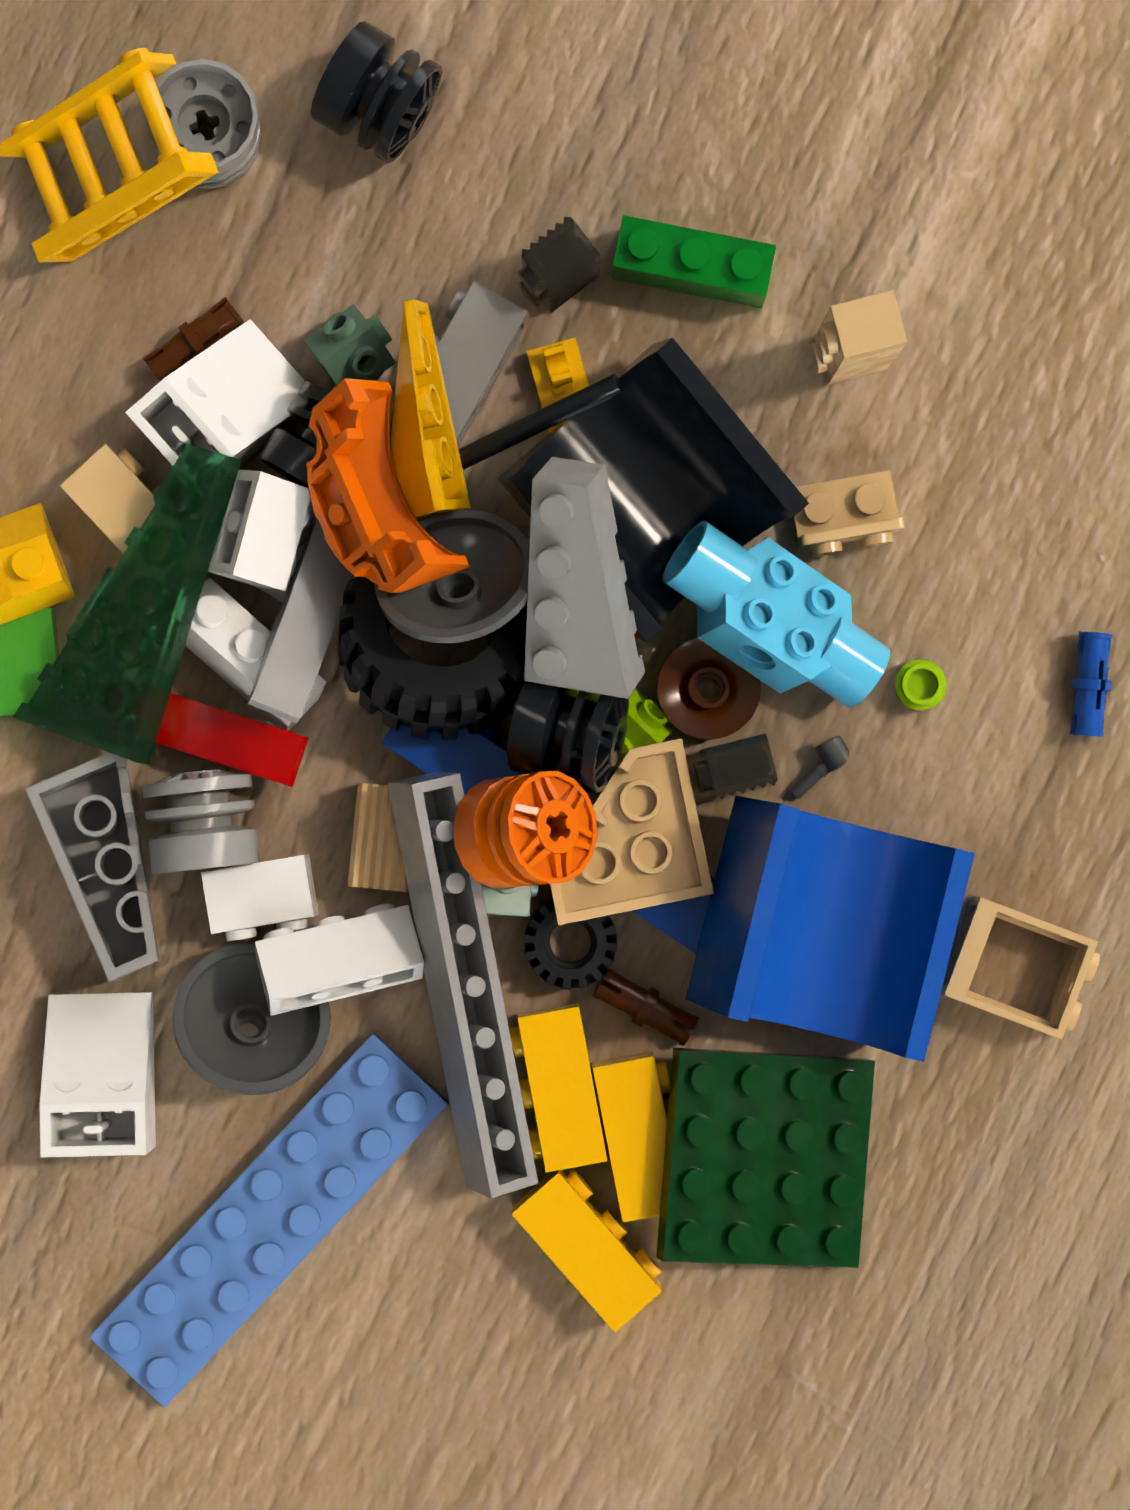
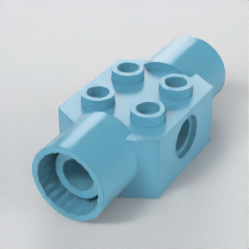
M701 521L680 542L665 568L663 582L697 605V638L780 694L809 681L844 706L851 708L868 696L888 665L890 658L889 647L852 623L851 594L769 537L747 550L708 522Z

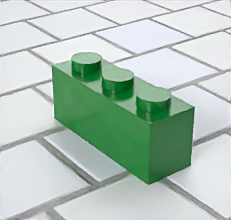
M623 215L613 262L612 279L762 308L767 296L776 245Z

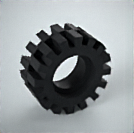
M553 898L545 902L532 915L524 935L525 955L534 973L545 980V983L566 990H571V988L582 989L595 981H599L608 968L610 969L617 952L616 930L609 915L577 922L588 930L591 937V947L587 955L581 960L565 962L556 957L551 949L550 937L554 929L559 925Z

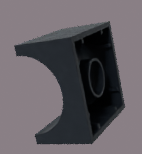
M674 338L652 344L617 375L622 383L624 393L562 422L497 478L531 518L532 479L551 457L605 465L618 530L615 539L619 559L624 560L627 576L624 585L629 610L634 612L637 628L634 637L645 643L650 642L663 630L662 626L666 618L684 598L683 595L665 584L662 579L672 554L694 526L701 521H706L741 546H744L773 525L794 517L809 504Z

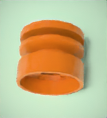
M541 771L531 774L486 779L471 787L458 804L453 823L454 846L464 869L477 882L493 889L566 883L581 874L593 857L597 840L596 813L588 794L574 778L559 771Z

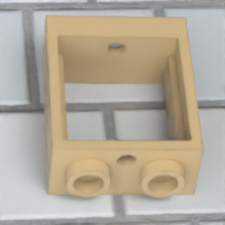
M972 896L949 958L941 994L1062 1040L1065 1030L1072 1031L1079 1019L1082 1002L1077 1001L1083 982L1090 983L1097 971L1100 954L1096 953L1095 950L1098 941L982 897ZM995 918L1071 946L1045 1019L969 990Z

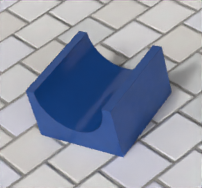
M735 795L713 884L714 894H711L686 1000L728 1018L748 1022L749 1018L798 1027L924 1062L975 853L834 820L784 804Z

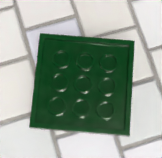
M673 1048L656 1258L663 1262L859 1268L875 1061L867 1058Z

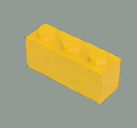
M579 1003L518 1014L519 1026L509 1029L515 1059L525 1057L528 1077L519 1079L524 1110L534 1108L537 1122L536 1129L528 1130L534 1161L543 1159L546 1173L607 1162L606 1147Z
M653 1051L592 1063L622 1222L660 1216L668 1114H665L662 1094L670 1093V1081L666 1062L655 1063Z
M563 1170L553 1171L512 1206L511 1214L616 1333L662 1292L661 1282L657 1278L662 1273V1270L643 1248L635 1253L624 1241L623 1237L628 1231L609 1209L601 1214L589 1201L588 1198L594 1193L575 1170H572L568 1175Z

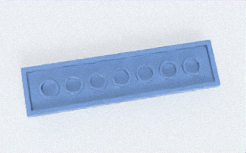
M374 1032L89 1337L165 1408L444 1110L449 1101Z

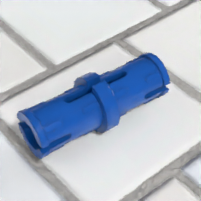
M1079 631L1075 678L1071 677L1070 688H1074V706L1070 734L1103 737L1106 693L1112 689V681L1108 680L1112 634Z

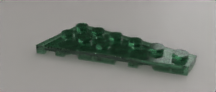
M190 444L185 446L155 493V506L141 528L134 526L124 542L128 546L127 550L115 568L108 567L67 631V643L54 664H46L37 678L41 682L40 686L29 703H21L13 718L131 761L149 764L241 460Z

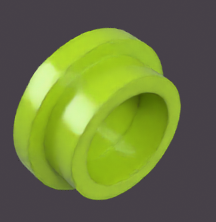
M916 659L900 668L895 677L894 688L898 699L903 705L912 710L923 711L931 709L941 702L946 693L947 681L944 672L936 663L926 659Z

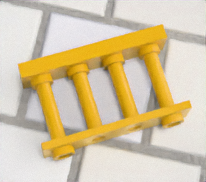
M137 48L124 53L118 59L119 65L36 120L16 125L10 131L12 136L0 143V157L27 159L51 224L48 225L49 232L31 243L38 262H73L219 173L211 153L188 152L186 147H180L154 78L176 65L173 54L149 52L147 48ZM135 91L160 152V155L157 157L158 164L149 170L142 169L117 104ZM98 115L123 176L120 180L121 187L111 194L106 193L81 129L82 125ZM62 138L87 199L83 204L85 210L75 216L70 215L46 153L47 148Z

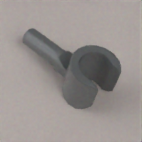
M835 736L815 748L823 762L815 766L790 790L797 799H800L822 777H825L828 773L840 768L847 762L849 750L841 736Z

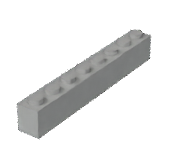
M432 772L389 782L388 788L418 942L424 960V973L466 1188L489 1198H494L539 1184L482 886L464 869L454 846L453 823L458 804L464 797L460 773Z

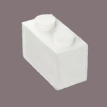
M233 469L206 571L258 588L286 592L288 581L296 568L295 555L301 532L310 516L309 488L261 471Z
M309 854L201 872L211 934L225 932L226 942L256 937V926L276 923L277 929L292 928L293 930L308 928L307 918L319 915Z

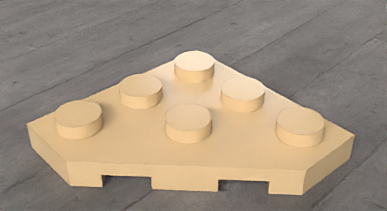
M682 738L630 749L593 805L597 823V840L593 857L581 874L566 883L550 884L558 925L714 894Z

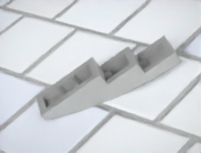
M314 516L302 556L296 564L294 574L291 577L282 608L275 617L248 701L249 705L296 724L302 716L339 618L340 607L343 606L344 590L348 581L353 577V574L343 566L324 538L325 534L316 516Z

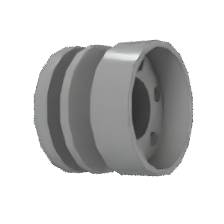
M208 59L184 61L166 71L156 85L180 147H186L188 152L211 153L219 172L196 187L203 189L224 187L243 177L257 159L261 143L255 95L244 77L228 65ZM208 122L210 128L214 129L213 139L205 140L204 136L200 133V124ZM150 129V134H151L152 140H153V142H154V146H155V148H156V152H157V154H158V156H159V155H160V152H159V149H158L157 144H156V142H155V139H154V136H153V134H152V131H151V129Z
M221 769L171 774L156 783L142 785V799L166 797L167 809L145 811V820L169 822L170 833L147 840L150 874L259 863L260 853L257 828L233 826L232 815L255 808L254 800L230 802L229 790L252 787L251 774H236Z

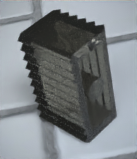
M564 216L563 224L556 223L555 230L547 229V236H539L538 243L531 242L530 250L522 249V269L517 272L521 281L518 282V285L536 308L543 303L552 313L600 276L599 265L601 255L572 217Z
M766 733L702 749L699 751L701 761L692 763L699 792L709 791L710 796L716 800L723 799L724 796L732 797L734 794H743L744 791L751 792L754 789L771 787L778 780Z

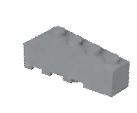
M551 457L532 479L524 681L628 699L644 675L645 669L642 655H638L634 637L637 628L634 612L629 610L624 585L627 576L624 560L619 559L615 539L618 530L604 464Z
M124 747L25 788L108 981H115L161 961L127 753Z

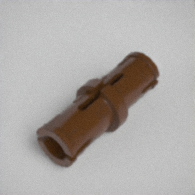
M224 297L211 307L209 311L189 325L186 321L178 327L180 332L143 359L161 381L245 322L227 298Z
M608 968L601 980L617 988L619 993L617 994L599 984L593 997L599 998L632 1016V1023L639 1027H642L645 1023L678 1042L683 1047L691 1034L673 1025V1021L675 1020L685 1027L694 1030L699 1017L693 1016L660 998V991L653 987H650L647 991L614 972L613 969Z

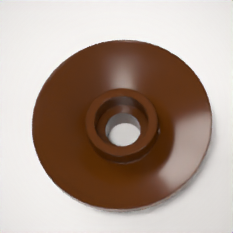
M693 638L679 645L666 658L658 676L657 693L662 711L673 726L691 737L711 740L723 738L737 732L751 719L759 703L761 682L700 639ZM711 679L717 684L718 691L715 697L707 699L700 695L698 685L702 680Z

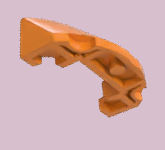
M344 378L312 408L309 428L313 430L317 438L316 455L312 460L306 462L307 480L313 510L325 534L324 538L334 555L355 577H366L378 585V590L390 593H402L468 568L470 565L465 555H458L449 551L424 530L411 512L402 494L395 473L390 446V407L393 392L390 383L386 381Z

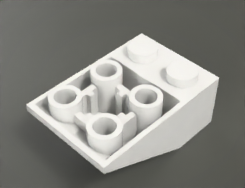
M249 319L163 378L125 413L192 489L204 498L232 474L233 469L240 467L266 444L276 428L283 429L293 420L287 411L291 403L304 409L310 404L298 394L305 380Z
M153 992L48 995L39 1103L40 1158L147 1155L156 1147Z

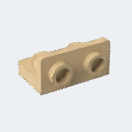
M890 470L796 487L809 502L805 508L792 517L798 551L811 549L812 557L842 552V543L861 539L863 548L890 544L894 542L892 534L899 533L905 528L903 517L899 518Z

